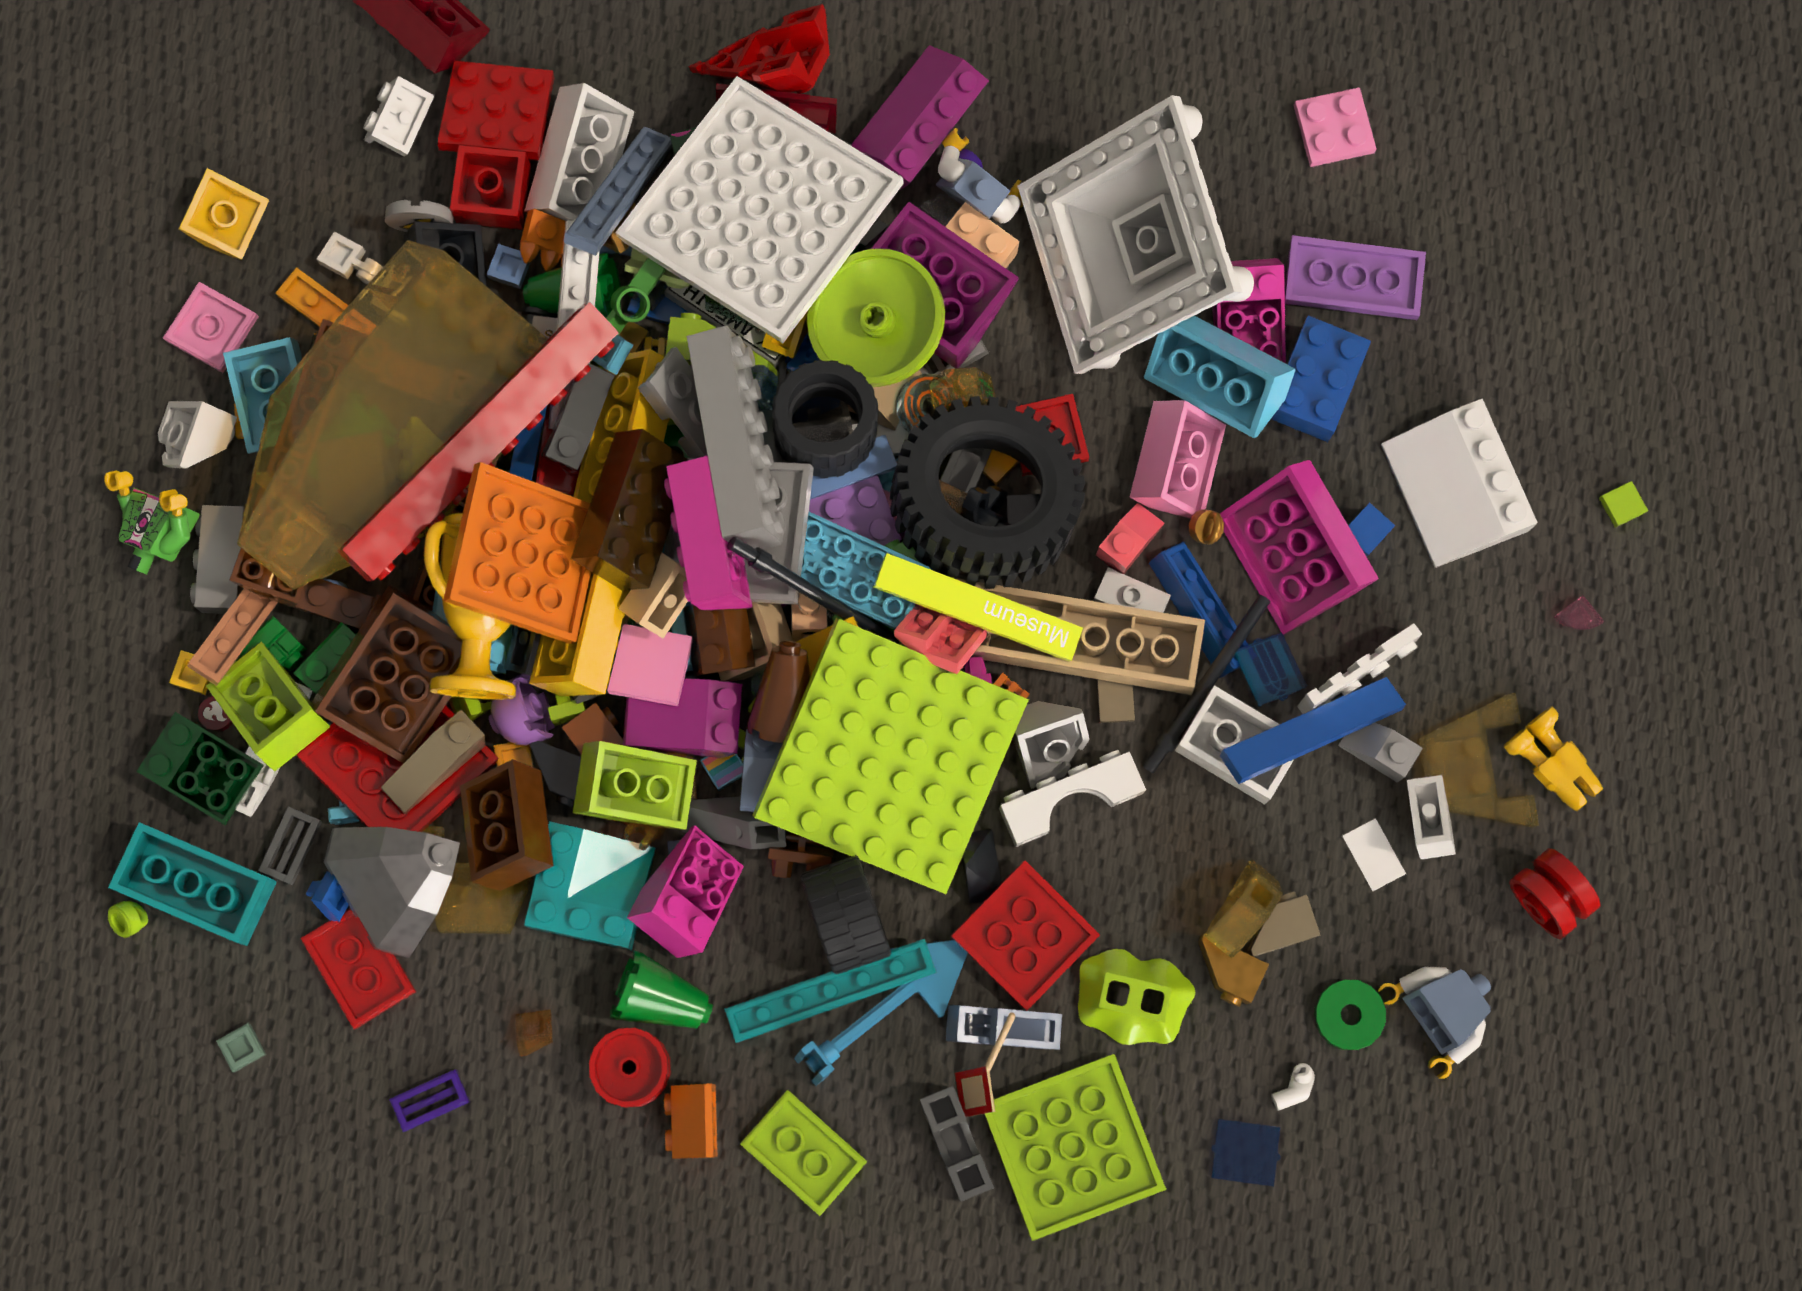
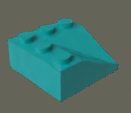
M549 821L548 827L554 866L536 874L524 926L534 930L632 951L638 926L630 921L627 916L641 889L649 880L656 848Z

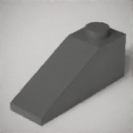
M589 363L588 365L591 367V370L577 383L573 380L541 454L542 457L571 470H578L614 378V374Z

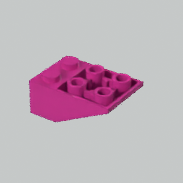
M1277 258L1231 261L1232 266L1245 267L1251 272L1254 279L1253 291L1244 301H1222L1212 306L1214 326L1286 364L1284 264Z
M692 826L643 886L627 918L676 958L702 953L744 866L698 827Z

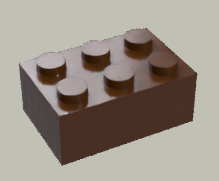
M512 759L460 785L471 882L502 891L554 866L541 770Z

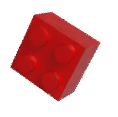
M459 145L450 211L455 222L523 230L531 164L527 153Z

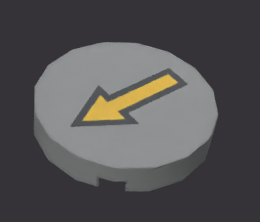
M400 200L386 206L385 223L394 229L407 232L414 222L453 223V215L448 207L439 203L423 200L420 201V206H411V201Z

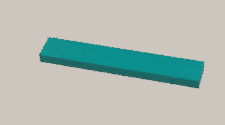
M922 939L891 950L890 957L838 975L831 971L726 1008L725 1012L735 1043L927 977L937 973L926 939Z

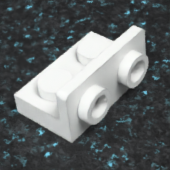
M399 76L390 83L385 82L377 97L381 104L376 113L374 111L370 113L364 124L363 129L368 131L364 141L368 143L376 141L405 157L410 151L434 95Z

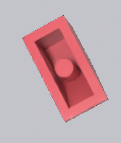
M1137 503L1101 543L1096 556L1115 571L1125 574L1165 523L1141 504Z

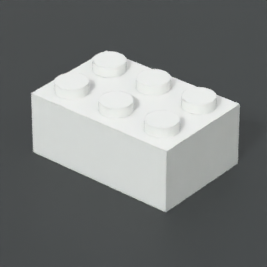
M1215 685L1175 749L1179 754L1264 805L1272 798L1293 762L1291 760L1238 784L1219 756L1223 749L1280 724Z

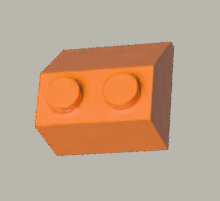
M691 1084L671 1086V1093H665L664 1097L665 1115H671L672 1129L665 1130L666 1151H672V1159L717 1157L716 1085Z

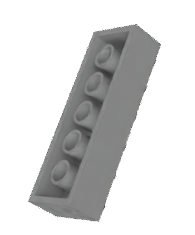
M727 325L687 336L722 538L729 543L730 539L735 536L753 548L760 547L766 549L782 545L781 533L785 532L786 527L782 513L780 511L777 512L775 499L779 498V489L775 478H771L769 466L773 465V456L769 445H765L763 433L767 432V423L763 412H759L757 400L761 399V390L758 381L753 379L751 367H755L753 351L750 346H746L743 343L741 336H736Z

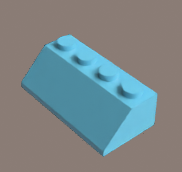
M1193 316L1158 333L1144 379L1250 437L1256 438L1285 401L1296 369L1210 323Z

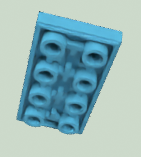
M808 513L801 577L864 616L894 630L907 614L912 611L915 603L873 588L884 555L888 553L930 570L931 568L814 513Z

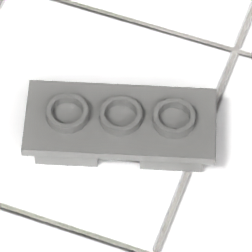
M674 347L670 349L661 362L656 364V369L638 389L661 420L672 418L684 435V437L679 439L678 443L690 458L696 459L708 456L693 370L679 350Z

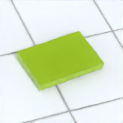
M789 1090L782 1095L740 1143L819 1216L822 1215L867 1163V1160Z

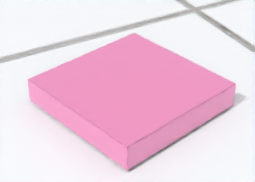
M198 282L163 339L223 373L226 369L223 353L239 349L259 316L239 303Z
M623 624L608 685V693L678 706L692 648V636L667 632L663 639L644 627Z

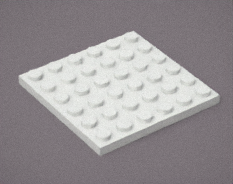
M736 76L615 233L627 245L779 342L784 343L904 183L903 178Z

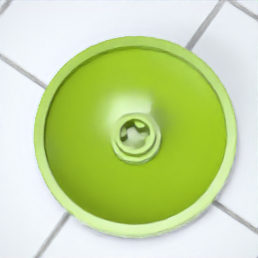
M869 249L850 255L809 308L807 314L809 338L819 359L822 361L834 360L838 361V363L854 367V370L861 372L866 377L867 382L872 387L898 383L920 370L938 347L945 323L944 301L936 281L914 258L890 249Z

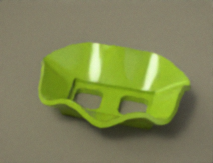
M1122 949L1107 950L1082 962L1080 966L1078 1013L1083 1024L1106 1033L1123 1045L1142 1042L1168 1044L1176 1038L1186 1010L1195 996V988L1175 965L1161 958L1141 961L1130 952ZM1111 981L1123 982L1129 985L1128 998L1124 1006L1107 1002L1106 996ZM1146 989L1160 991L1164 994L1163 1005L1159 1014L1144 1012L1141 1009L1142 998Z

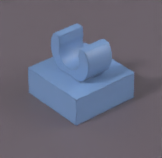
M498 244L487 276L491 280L521 289L531 262L525 264L519 250Z

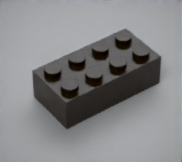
M644 429L616 432L571 559L622 591L650 588L672 524L671 513L675 512L673 500L669 499L665 489L664 481L668 478L666 466L689 461V459Z

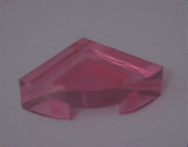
M1584 595L1554 617L1563 626L1579 630H1591L1605 622Z

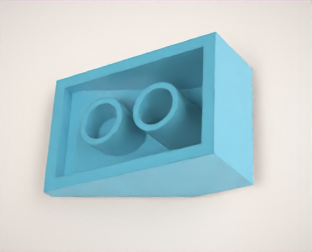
M291 337L223 353L248 454L276 448L305 370L298 341Z

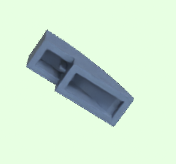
M948 1005L946 1041L995 1045L1009 1013L1012 1012L1016 1017L1002 1046L1060 1050L1062 1014Z

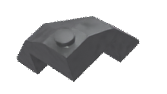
M391 827L333 828L324 864L330 874H334L344 891L342 894L355 917H359L369 936L367 937L373 948L409 958L439 911L453 876L460 843L425 832Z

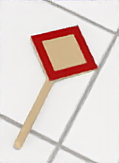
M1012 1012L1009 1013L985 1066L955 1073L959 1102L965 1117L995 1112L990 1070L1016 1017Z

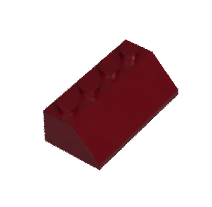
M352 0L369 13L378 25L391 33L401 46L413 53L423 66L433 73L452 68L454 61H460L490 31V28L459 0Z

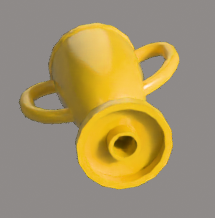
M463 513L446 515L442 521L434 523L428 529L425 538L424 562L431 584L442 598L447 622L454 633L462 640L459 667L454 673L436 676L430 680L429 691L445 696L470 699L505 700L516 698V686L511 682L496 678L490 668L491 644L508 629L510 624L443 601ZM441 536H442L441 568H440V564H439V545H440V538H441Z

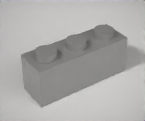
M202 505L201 515L195 524L196 534L200 536L199 549H195L193 553V566L197 570L196 583H192L190 590L191 602L202 613L225 614L244 589L229 581L251 520V513L244 506Z

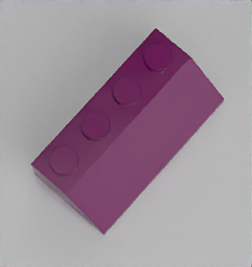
M929 45L850 146L901 176L904 183L899 189L901 191L914 179L989 80L964 59Z

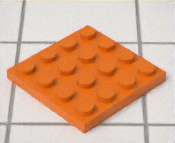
M482 462L474 464L443 601L568 644L575 643L577 641L591 571L573 561L571 557L590 503Z

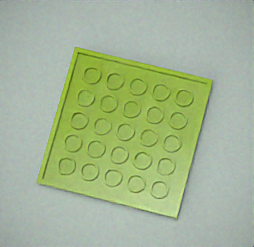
M836 618L752 816L849 856L857 855L859 860L947 894L1029 699L961 670L958 674L946 671L930 663L927 657L921 653Z

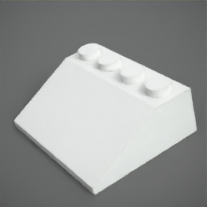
M1483 399L1451 410L1381 444L1434 568L1524 534L1537 524V520Z

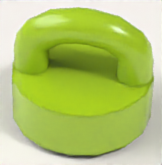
M121 901L109 908L108 921L117 935L128 938L147 925L148 914L138 903Z

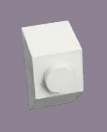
M1442 775L1407 780L1415 842L1420 859L1455 855L1452 825Z

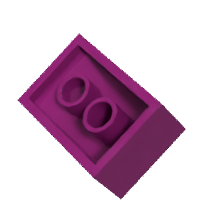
M684 678L678 706L627 697L623 746L716 758L737 754L742 684Z

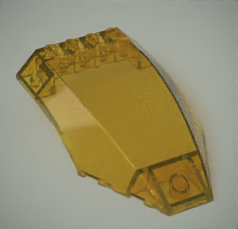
M407 240L270 396L237 545L293 590L351 566L337 550L548 338L444 250ZM500 452L491 462L494 464L502 453ZM462 500L457 505L451 502L442 512L445 515H450ZM426 527L417 537L419 539L425 538L429 528Z

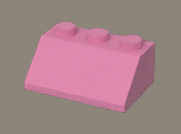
M1185 400L1153 401L1130 498L1148 508L1190 519L1197 511L1206 509L1226 424Z

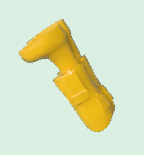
M1551 706L1525 726L1526 728L1515 734L1503 747L1510 755H1521L1527 758L1535 766L1533 768V775L1545 788L1551 792L1553 791L1565 804L1578 811L1587 803V800L1573 781L1591 797L1596 796L1603 790V787L1586 764V758L1572 741L1563 743L1554 730V724L1558 720L1559 714ZM1534 737L1551 752L1550 757L1547 758L1537 747Z

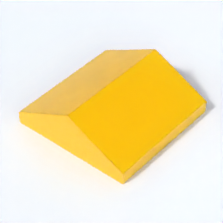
M207 168L178 229L206 247L242 260L269 199Z

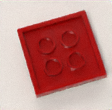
M454 61L437 142L439 150L458 152L459 145L522 151L527 153L528 159L539 160L554 83L553 70Z
M1025 860L951 935L1025 1011H1028L1100 936Z

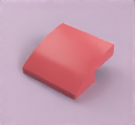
M916 604L894 630V636L907 648L925 655L933 665L958 674L985 640L987 631Z

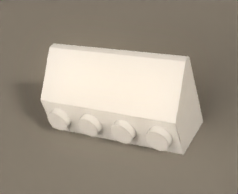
M585 83L560 87L525 212L528 213L529 210L535 208L564 221H575L622 157L634 111Z

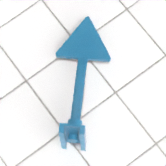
M955 940L927 944L937 973L901 985L832 1041L826 1040L818 1047L813 1041L808 1043L795 1056V1061L799 1064L807 1057L808 1060L805 1062L813 1073L818 1071V1074L812 1079L813 1084L817 1086L833 1072L834 1068L831 1064L840 1057L839 1053L914 993L920 994L938 1018L943 1017L967 952Z

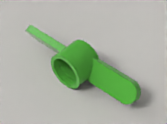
M647 258L630 284L619 287L611 296L610 306L612 311L606 319L619 332L617 335L621 333L628 322H638L647 316L650 310L648 295L667 270ZM628 292H635L640 298L639 310L632 316H625L620 309L621 298Z

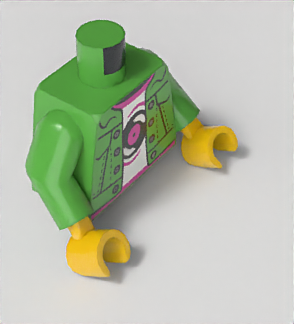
M115 470L106 473L104 481L107 488L111 491L119 490L117 499L123 513L119 541L135 547L127 567L147 575L155 556L170 562L174 561L181 548L190 540V532L200 514L186 508L187 498L182 494H178L175 489L162 491L158 497L137 488L129 490V487L133 484V476L127 471L119 472Z

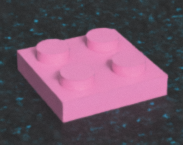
M1360 87L1295 101L1294 109L1310 167L1375 153L1376 145Z

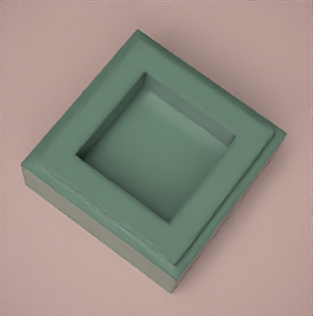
M250 1023L243 1025L216 1041L232 1072H236L267 1055Z

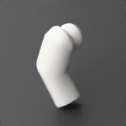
M1300 1063L1296 1065L1293 1069L1288 1088L1271 1094L1277 1111L1309 1098L1315 1074L1308 1064Z

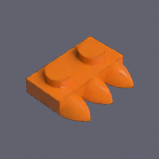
M535 208L528 211L520 242V252L525 264L535 259L541 250V263L546 272L553 269L560 258L562 267L566 221Z

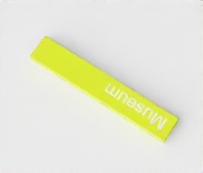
M888 553L884 555L873 587L1068 662L1073 659L1083 627Z

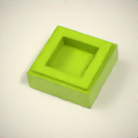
M1632 481L1599 498L1615 528L1648 512Z

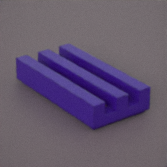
M455 1069L391 1098L390 1102L402 1131L406 1132L470 1103V1100L459 1078V1073ZM452 1080L453 1087L402 1109L401 1102ZM455 1093L458 1094L459 1099L407 1122L405 1116Z

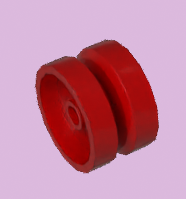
M1548 848L1533 861L1534 870L1524 868L1509 883L1516 899L1533 920L1547 933L1561 940L1577 927L1575 917L1585 920L1601 907L1594 888L1580 870L1564 855L1555 849Z
M619 1028L605 1035L594 1047L589 1060L590 1079L596 1092L607 1102L626 1108L642 1107L655 1101L666 1089L671 1076V1058L665 1045L653 1034L637 1028ZM633 1061L636 1064V1070L633 1074L628 1075V1072L623 1071V1065Z

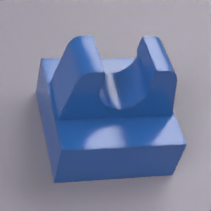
M329 871L326 872L322 881H312L306 892L307 896L312 897L311 901L330 921L340 922L349 906L342 894L344 893L334 874L331 875Z

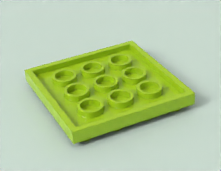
M1115 1054L994 1099L995 1112L985 1114L1032 1241L1166 1190Z

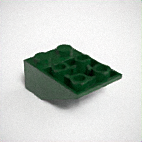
M175 712L136 772L223 825H226L264 765Z

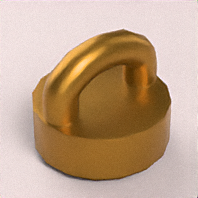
M1202 509L1197 511L1189 522L1190 536L1198 543L1213 544L1221 538L1224 531V522L1221 515L1212 510Z

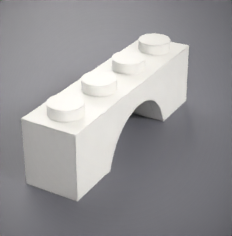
M1119 750L1110 752L1100 757L1101 763L1089 768L1087 763L1070 769L1068 771L1069 777L1060 781H1056L1054 776L1037 783L1036 787L1038 790L1025 795L1023 790L1004 797L1005 803L1000 805L999 810L1015 847L1048 834L1050 830V814L1053 807L1062 798L1070 794L1090 793L1103 799L1110 807L1142 795L1146 788L1130 752L1122 755Z

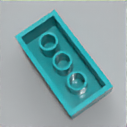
M139 822L108 888L233 942L248 946L277 881Z

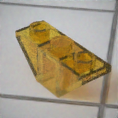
M1250 860L1204 936L1230 958L1234 957L1272 914L1283 895L1279 881L1256 861Z

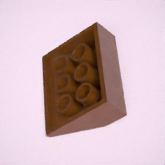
M389 584L312 700L314 711L404 764L413 755L451 698V696L430 692V680L436 676L450 675L457 670L461 658L462 640L454 633L447 621Z

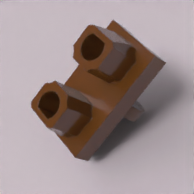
M787 831L786 841L788 842H786V847H770L768 859H772V876L791 878L793 862L807 864V872L832 863L834 849L820 847V844Z

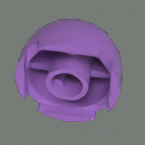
M521 674L508 680V682L516 686V698L492 700V714L489 716L491 727L497 734H501L506 740L515 745L524 746L531 745V742H542L551 738L553 734L549 733V730L555 728L550 719L548 711L550 705L544 692L537 695L532 687L533 685L529 684L531 676Z

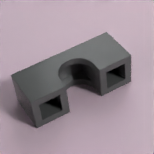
M949 1087L920 1099V1104L959 1201L962 1202L993 1189L994 1186L974 1142L954 1087Z

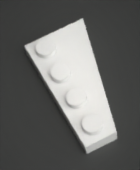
M1413 623L1376 648L1375 653L1372 655L1369 653L1357 660L1347 669L1346 673L1342 674L1339 672L1331 677L1319 688V691L1315 688L1307 693L1297 707L1304 714L1331 702V699L1340 693L1345 696L1356 691L1362 686L1359 682L1360 679L1369 673L1372 678H1375L1390 667L1387 661L1392 657L1398 655L1402 659L1418 648L1415 642L1422 633Z

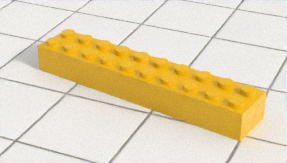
M651 349L629 353L618 374H614L592 438L583 456L573 497L591 503L616 432L644 429L664 442L670 418L661 420L638 389L656 369V364L663 360V355ZM591 572L577 641L568 644L541 635L529 684L559 696L604 695L610 681L611 667L618 647L622 620L625 616V613L620 611L619 607L628 595L629 590L622 591Z

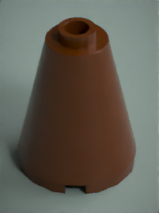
M783 641L780 642L779 646L771 650L747 722L748 733L752 735L753 730L759 731V739L783 743L811 678L808 653L801 648V644Z

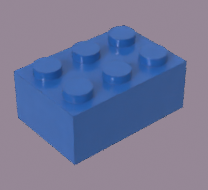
M1308 315L1287 362V365L1296 369L1285 401L1271 419L1328 442L1336 430L1371 341Z

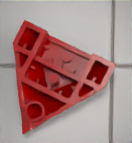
M821 4L792 12L782 17L783 23L781 26L771 29L763 27L717 51L718 54L711 57L708 61H698L688 67L692 73L734 80L738 76L749 84L774 91L805 93L814 87L830 55L825 8Z

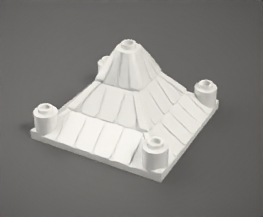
M1172 95L1018 185L1075 374H1084L1091 369L1113 368L1118 363L1122 352L1222 301H1244L1253 291L1254 279L1251 272L1245 267L1232 266L1220 226L1216 220L1214 207L1208 195L1207 185L1199 166L1194 144L1191 141L1199 134L1202 128V115L1196 107L1183 105L1179 96Z

